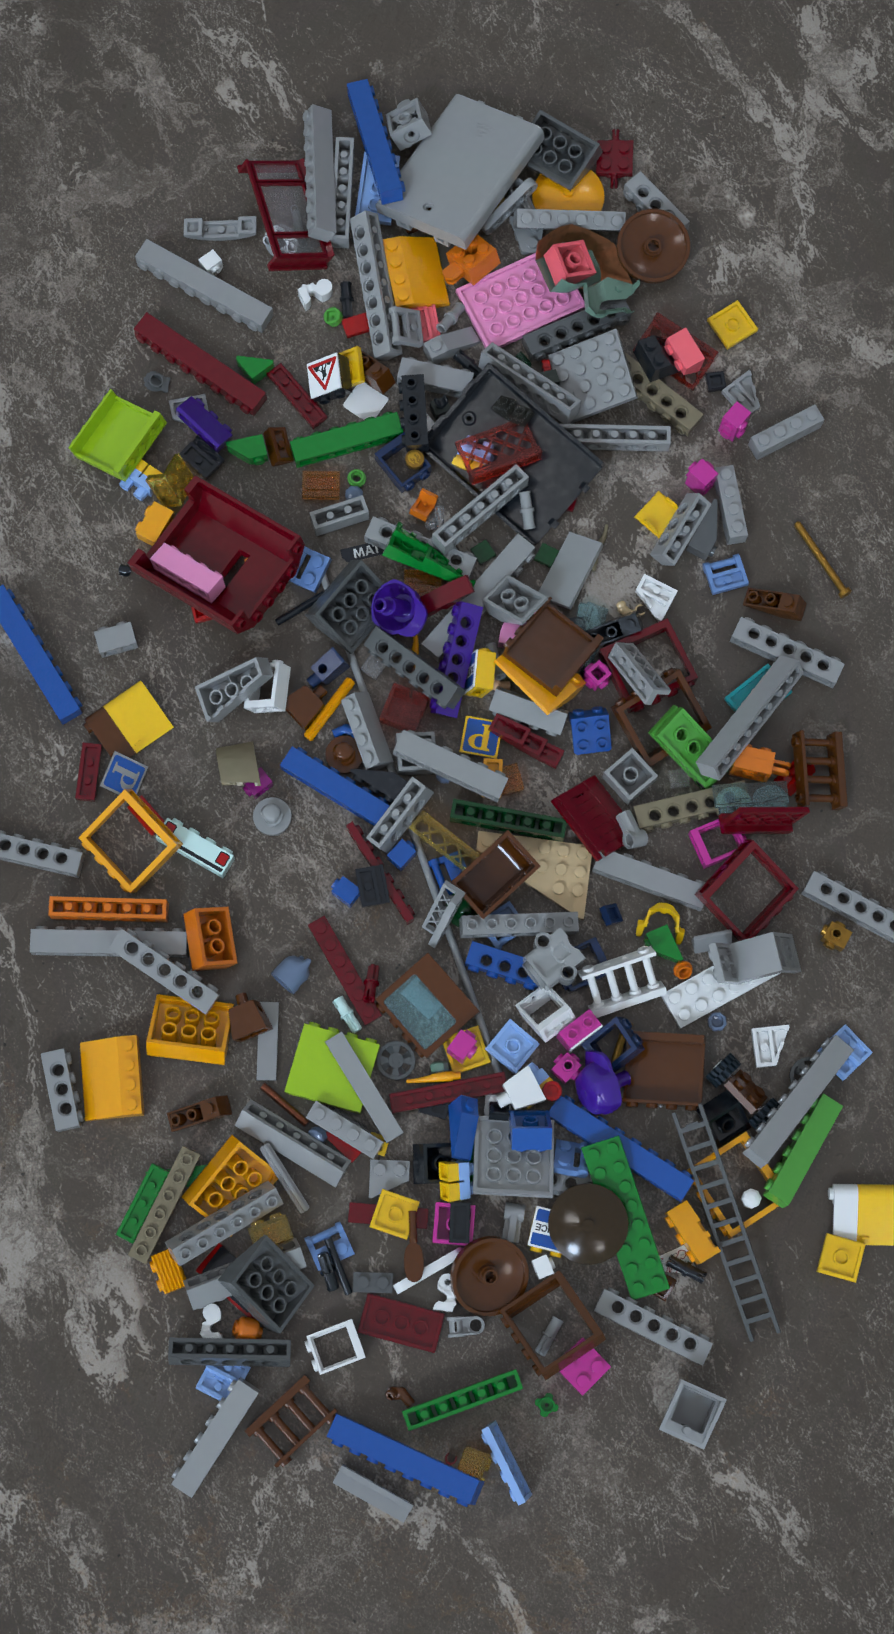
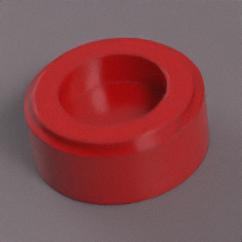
M549 1081L544 1084L542 1092L546 1100L556 1101L562 1094V1087L556 1081Z

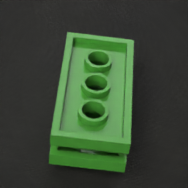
M673 705L648 733L690 778H693V781L702 790L709 789L717 780L701 775L696 761L713 740L684 708H678L676 705Z

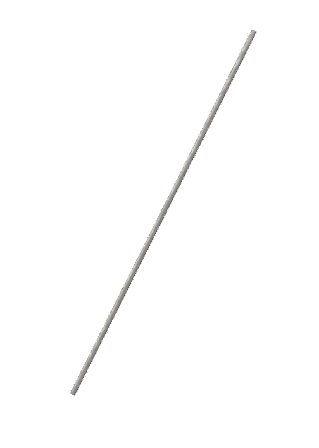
M326 573L321 582L324 591L330 585ZM346 651L359 691L368 692L354 652L349 654ZM393 763L386 766L388 772L397 774ZM412 821L408 830L416 847L432 898L435 901L439 891L414 821ZM449 925L445 934L467 997L480 1011L475 1019L485 1047H487L491 1039L451 925ZM487 1052L494 1073L502 1072L499 1061Z

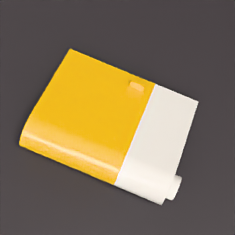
M832 1184V1188H828V1199L832 1200L834 1205L833 1235L862 1242L866 1245L894 1246V1185Z

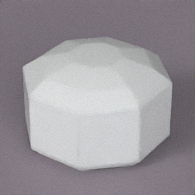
M748 1189L743 1192L741 1201L745 1207L752 1209L759 1206L761 1196L757 1190Z

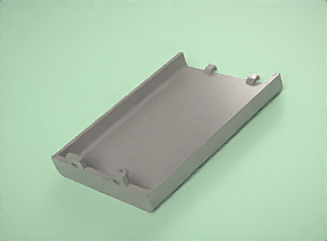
M456 94L432 126V134L421 141L400 170L401 178L399 180L403 181L405 185L403 200L382 205L379 199L376 203L377 213L396 220L397 226L409 231L412 228L418 229L434 236L435 242L447 247L453 244L466 250L545 138L541 127L523 120L521 116H513L485 105L483 101H475Z

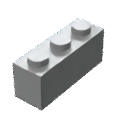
M363 495L309 512L316 536L369 520V511Z

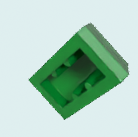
M245 356L236 357L237 366L254 385L266 377L267 373L274 368V360Z

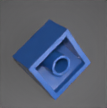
M509 1110L512 1150L519 1152L526 1150L540 1152L552 1150V1124L549 1110Z

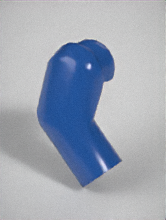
M343 724L331 730L335 738L345 734L354 738L350 724Z

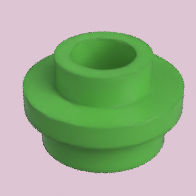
M359 469L352 470L347 477L349 485L362 487L366 482L365 473ZM355 477L360 478L358 482L354 481L353 479Z

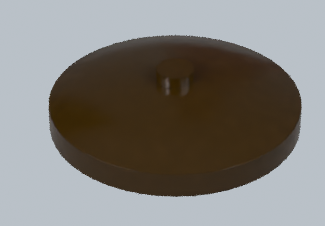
M582 1183L566 1189L558 1196L550 1210L548 1228L554 1246L563 1256L579 1264H598L612 1258L622 1248L628 1234L629 1221L623 1202L613 1191L599 1184Z

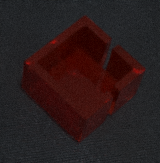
M394 683L380 715V723L401 731L412 730L417 732L428 707L429 697L413 690L412 698H410V688Z

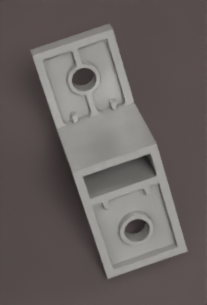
M770 932L731 944H709L710 950H708L710 960L713 961V976L718 983L741 984L778 973L801 972L792 934Z

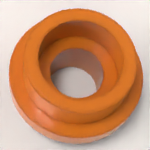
M680 961L673 968L674 975L679 979L689 978L693 970L691 963L688 961Z

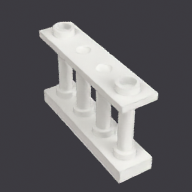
M642 946L637 951L596 965H586L581 970H578L581 979L588 980L594 1001L591 1005H588V1008L596 1018L667 994L664 984L661 981H656L650 957L656 956V952L651 946ZM643 961L649 982L647 986L641 988L637 985L632 964ZM621 967L625 968L630 986L629 992L623 994L619 993L613 970ZM606 973L612 993L611 998L601 1000L595 976Z

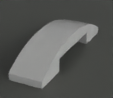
M256 216L238 217V220L203 221L202 218L184 219V237L225 241L257 235Z

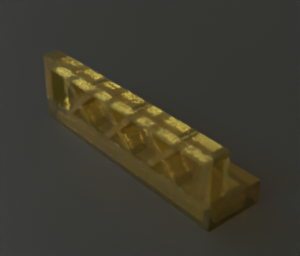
M424 810L409 827L412 832L462 871L465 869L462 865V857H469L474 861L480 855ZM420 821H423L428 825L429 831L419 832L415 827ZM438 833L441 835L444 843H433L431 834ZM446 846H455L458 849L459 855L450 856L447 854Z

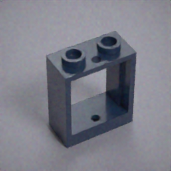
M405 432L375 452V461L401 493L412 490L416 485L415 483L420 480L424 481L431 473V465L424 457L422 469L402 483L385 462L406 447L402 446V435H405Z
M596 937L574 947L580 951L590 947L597 964L607 961ZM566 971L562 972L565 977L569 978ZM606 973L595 976V980L598 981L606 977ZM586 979L574 986L571 984L568 986L562 985L564 991L568 990L569 994L589 984Z
M617 1016L581 1044L585 1051L602 1052L597 1042L614 1028L618 1027L631 1048L611 1063L614 1073L645 1050L642 1045V1039L632 1030L631 1022L627 1018Z

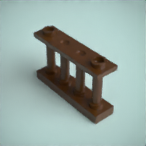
M804 730L792 734L791 745L794 753L795 801L797 807H807L810 805V802H830L832 810H841L847 807L842 732H833L827 735L826 739L805 738ZM805 746L826 747L828 758L806 757ZM807 764L827 765L829 767V776L807 775ZM808 783L829 784L831 795L809 794Z
M306 1374L245 1430L249 1437L253 1434L256 1437L258 1436L279 1461L274 1465L276 1468L280 1465L282 1467L286 1466L292 1460L290 1455L325 1422L329 1425L334 1420L335 1413L338 1411L334 1408L330 1412L309 1389L310 1385L308 1383L311 1380ZM298 1392L301 1395L304 1394L324 1417L316 1426L294 1403L293 1397ZM283 1406L286 1409L289 1408L309 1431L301 1440L279 1417L278 1411ZM268 1420L271 1423L274 1422L294 1445L286 1454L282 1452L264 1431L265 1428L262 1425Z

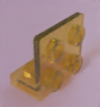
M174 454L163 474L148 475L145 481L163 506L176 507L181 506L186 499L187 494L184 489L194 476L181 456Z

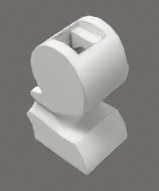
M321 279L316 285L313 282L308 285L302 284V287L298 289V297L305 311L311 307V296H314L321 302H325L333 294L332 283L328 279Z
M447 1273L439 1278L437 1290L446 1295L447 1299L444 1302H436L433 1310L453 1312V1308L457 1304L451 1289L450 1274Z
M211 1303L203 1309V1316L206 1321L202 1323L200 1335L202 1338H223L220 1332L212 1331V1325L222 1320V1311L218 1305Z

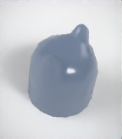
M288 956L271 972V975L288 992L295 994L310 975L309 965L311 959L307 958L304 960L303 956Z

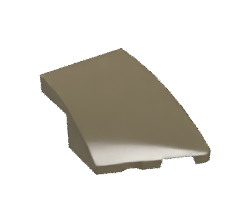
M253 741L216 748L222 785L243 786L249 782L254 783L255 786H261Z

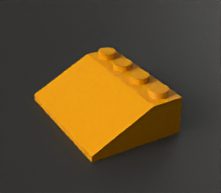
M398 236L382 239L394 306L408 309L423 306L429 307L434 304L436 308L450 306L437 244L434 238Z
M500 655L494 661L546 715L551 714L575 698L586 684L581 675L576 673L556 697L503 655Z
M157 994L146 1041L147 1055L225 1065L231 1030L229 1009L233 1008L234 1004L215 1002L208 1014H204L181 997Z
M137 1035L81 1042L80 1052L85 1121L144 1116L139 1037Z
M231 1135L182 1195V1198L188 1205L206 1218L266 1181L274 1185L278 1178L267 1162Z

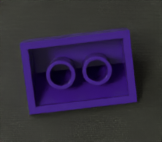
M191 396L176 408V415L218 453L226 445V442L232 439V430L225 423L222 425L217 420L218 416L210 410L208 412L204 408L205 404L199 398L194 399Z

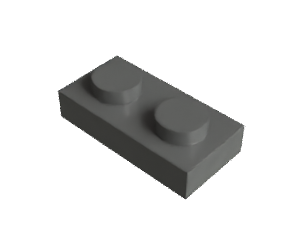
M353 1272V1292L393 1293V1273Z

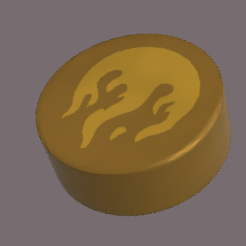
M419 450L409 451L405 457L406 465L413 470L421 468L424 464L422 452Z

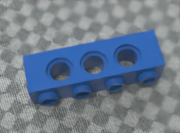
M472 941L465 962V966L468 967L469 971L479 973L480 970L486 972L488 977L497 979V977L505 978V982L516 985L517 982L523 984V988L532 991L535 988H539L529 976L525 978L519 976L518 970L523 968V957ZM485 956L492 960V963L488 966L481 963V959ZM506 962L510 965V970L504 972L500 969L499 965Z

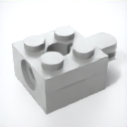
M418 98L411 101L409 99L403 100L397 105L395 110L386 114L390 136L400 151L411 147L414 143L432 134L428 114Z

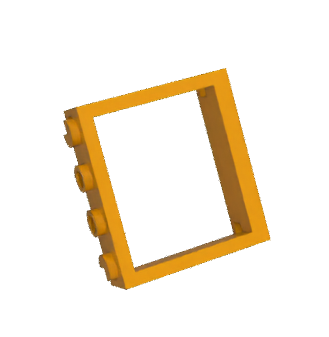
M124 789L79 837L82 841L81 845L95 855L94 859L108 869L107 873L113 879H117L120 882V887L127 893H136L183 845L132 789ZM125 801L167 845L133 882L91 839V836Z
M742 1133L719 1148L720 1155L740 1142L744 1149H746L744 1144L750 1138L748 1133ZM713 1152L699 1161L695 1166L714 1160L716 1158L715 1153ZM768 1164L761 1169L756 1165L766 1182L769 1178L772 1179L774 1173ZM687 1169L686 1171L692 1175L691 1169ZM703 1190L707 1203L715 1202L708 1190ZM696 1192L697 1197L701 1201L699 1192ZM774 1202L744 1221L745 1228L779 1206ZM719 1207L710 1209L713 1220L716 1218L719 1222L726 1219ZM730 1224L718 1228L724 1237L727 1235L728 1238H732L741 1232L740 1225L733 1229Z

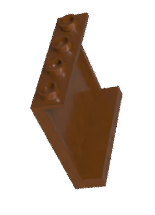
M549 597L538 611L526 621L524 627L522 625L519 626L514 633L516 636L513 639L510 637L503 646L505 650L502 655L557 697L597 650L604 638L599 634L595 638L590 636L550 605L552 597Z
M634 1031L642 1039V1045L645 1050L625 1065V1070L631 1076V1084L624 1086L622 1102L626 1103V1107H638V1104H644L646 1108L657 1109L658 1105L665 1106V1109L669 1110L685 1107L687 1111H697V1108H699L698 1103H702L705 1035ZM628 1042L626 1046V1051L631 1048Z

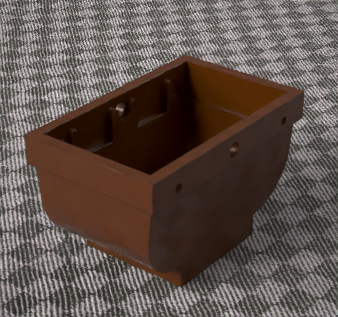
M506 830L450 883L466 893L463 899L481 919H484L541 866L511 832Z

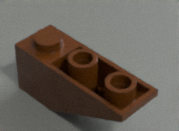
M361 350L365 381L382 395L385 394L396 383L389 368Z
M748 588L743 605L784 619L802 621L807 605L803 598L797 594Z
M228 1095L215 1096L167 1113L172 1132L232 1115Z

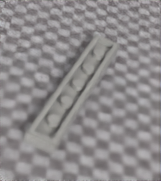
M340 1032L325 1041L385 1142L389 1143L403 1134L402 1129L344 1034Z

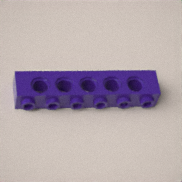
M461 601L456 602V605L452 608L451 614L453 619L447 629V634H449L448 640L444 643V657L439 663L438 670L446 676L452 673L454 676L453 681L464 688L483 607ZM462 618H465L467 621L465 628L461 625ZM458 636L462 638L461 646H458L456 643ZM454 654L458 657L456 665L452 662ZM443 686L440 687L439 693L442 692ZM432 697L429 705L431 708L430 713L457 718L461 699L454 709L449 707L444 709L436 704L437 699Z

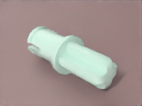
M343 996L336 998L332 1003L339 1011L341 1020H345L352 1033H357L362 1027L353 1014L354 1010H351Z

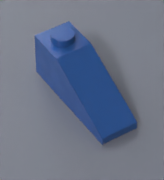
M460 1095L448 1105L451 1155L454 1159L469 1162L472 1156L479 1118L478 1100Z

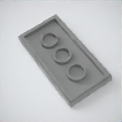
M569 532L539 593L547 598L552 597L550 603L571 610L604 546L603 543Z

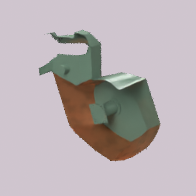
M573 224L558 227L539 240L535 261L550 292L569 293L579 288L583 289L585 311L591 316L600 319L608 314L619 312L629 314L634 312L626 307L608 310L600 309L601 302L627 299L640 285L639 280L632 284L628 273L624 270L618 259L617 248L614 243L588 229ZM584 240L597 273L576 284L561 279L555 286L543 255L553 244Z

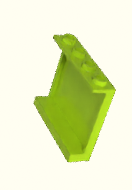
M110 389L68 448L76 458L126 482L167 422L161 413L157 411L151 413L118 397Z
M314 1022L304 1023L284 1092L361 1115L363 1104L325 1041L337 1035L340 1030L328 1027V1030L320 1028L321 1025ZM347 1032V1035L344 1036L371 1078L380 1045L377 1044V1040L366 1038L365 1040L358 1039V1035Z

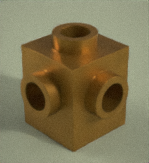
M831 921L828 925L825 924L820 932L822 935L820 941L824 943L823 945L830 950L836 949L841 952L853 932L846 929L843 923Z

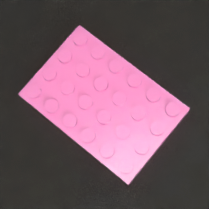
M536 253L486 275L474 286L468 283L456 289V294L460 302L465 306V311L485 348L492 342L502 348L522 339V336L585 310L584 300L578 289L569 293L550 292L535 261Z

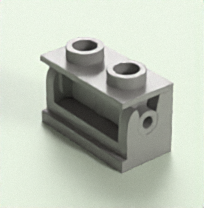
M122 621L117 623L116 626L100 627L98 631L94 632L102 658L138 648L131 622Z

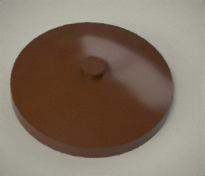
M646 209L635 213L623 224L617 238V255L622 267L630 276L645 283H662L672 279L683 269L690 253V238L684 224L675 215L661 209Z
M497 1236L481 1237L467 1244L456 1256L450 1272L451 1289L456 1300L466 1310L479 1316L501 1314L500 1310L524 1294L529 1278L528 1264L521 1250L509 1240Z

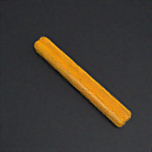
M347 677L306 730L304 733L306 739L313 741L340 705L341 700L346 697L355 685L351 678Z

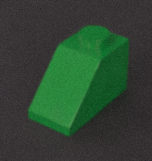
M262 434L226 442L228 452L249 465H262L268 461Z
M667 924L645 934L644 945L651 946L655 950L656 956L675 963L683 961L680 950Z

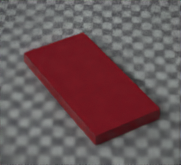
M368 1293L358 1333L435 1353L445 1314Z

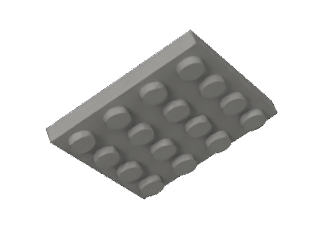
M617 329L548 355L552 370L556 369L560 381L559 386L581 400L578 415L569 424L638 398Z
M479 1116L474 1140L473 1194L553 1198L554 1120H551L552 1150L542 1152L526 1150L519 1152L511 1148L509 1121L489 1120V1116Z

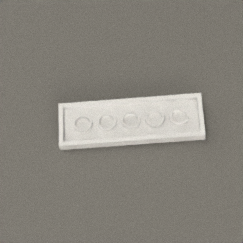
M714 966L668 990L667 994L661 997L679 1029L780 973L741 984L718 983L713 976Z

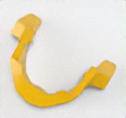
M657 903L648 910L645 919L638 920L636 936L641 937L649 923V918L654 913H668L675 922L676 944L680 945L683 941L685 929L680 927V915L671 904Z

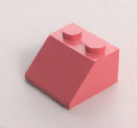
M584 240L553 244L543 255L555 286L561 279L576 284L597 273Z
M687 328L669 336L665 341L664 348L667 354L673 357L676 369L681 371L683 375L700 371L705 357Z

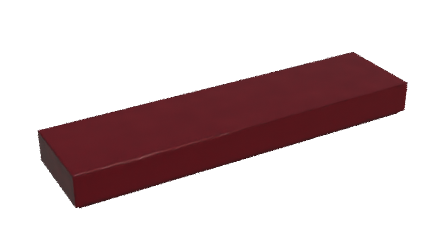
M282 363L267 373V377L313 430L328 419L323 410L311 399L310 395Z
M350 1202L348 1223L370 1224L377 1204ZM417 1209V1228L427 1229L429 1209Z

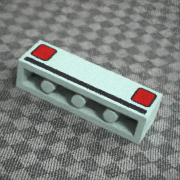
M167 818L164 824L183 843L176 852L219 877L224 878L235 860L234 855H232L233 851L224 846L222 848L216 846V842L209 837H206V839L199 836L200 833L191 827L188 830L183 827V823L178 819L173 818L171 820ZM156 835L157 841L167 846L163 842V840L158 835Z

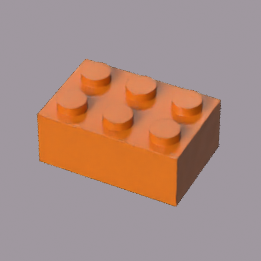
M229 907L194 908L183 914L192 971L227 969L238 964Z

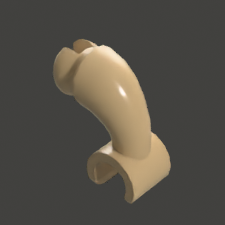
M625 601L616 604L617 611L621 615L635 611L638 607L643 606L638 604L632 610L626 606ZM645 612L639 613V616H643Z

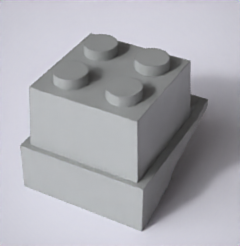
M679 1379L659 1430L701 1449H705L727 1399Z

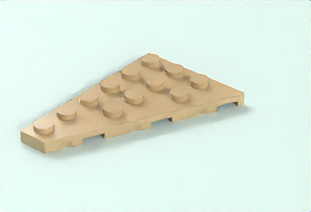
M479 831L476 851L481 854L502 834ZM513 835L541 866L524 881L525 884L534 888L564 910L578 912V919L584 920L592 858L583 844Z

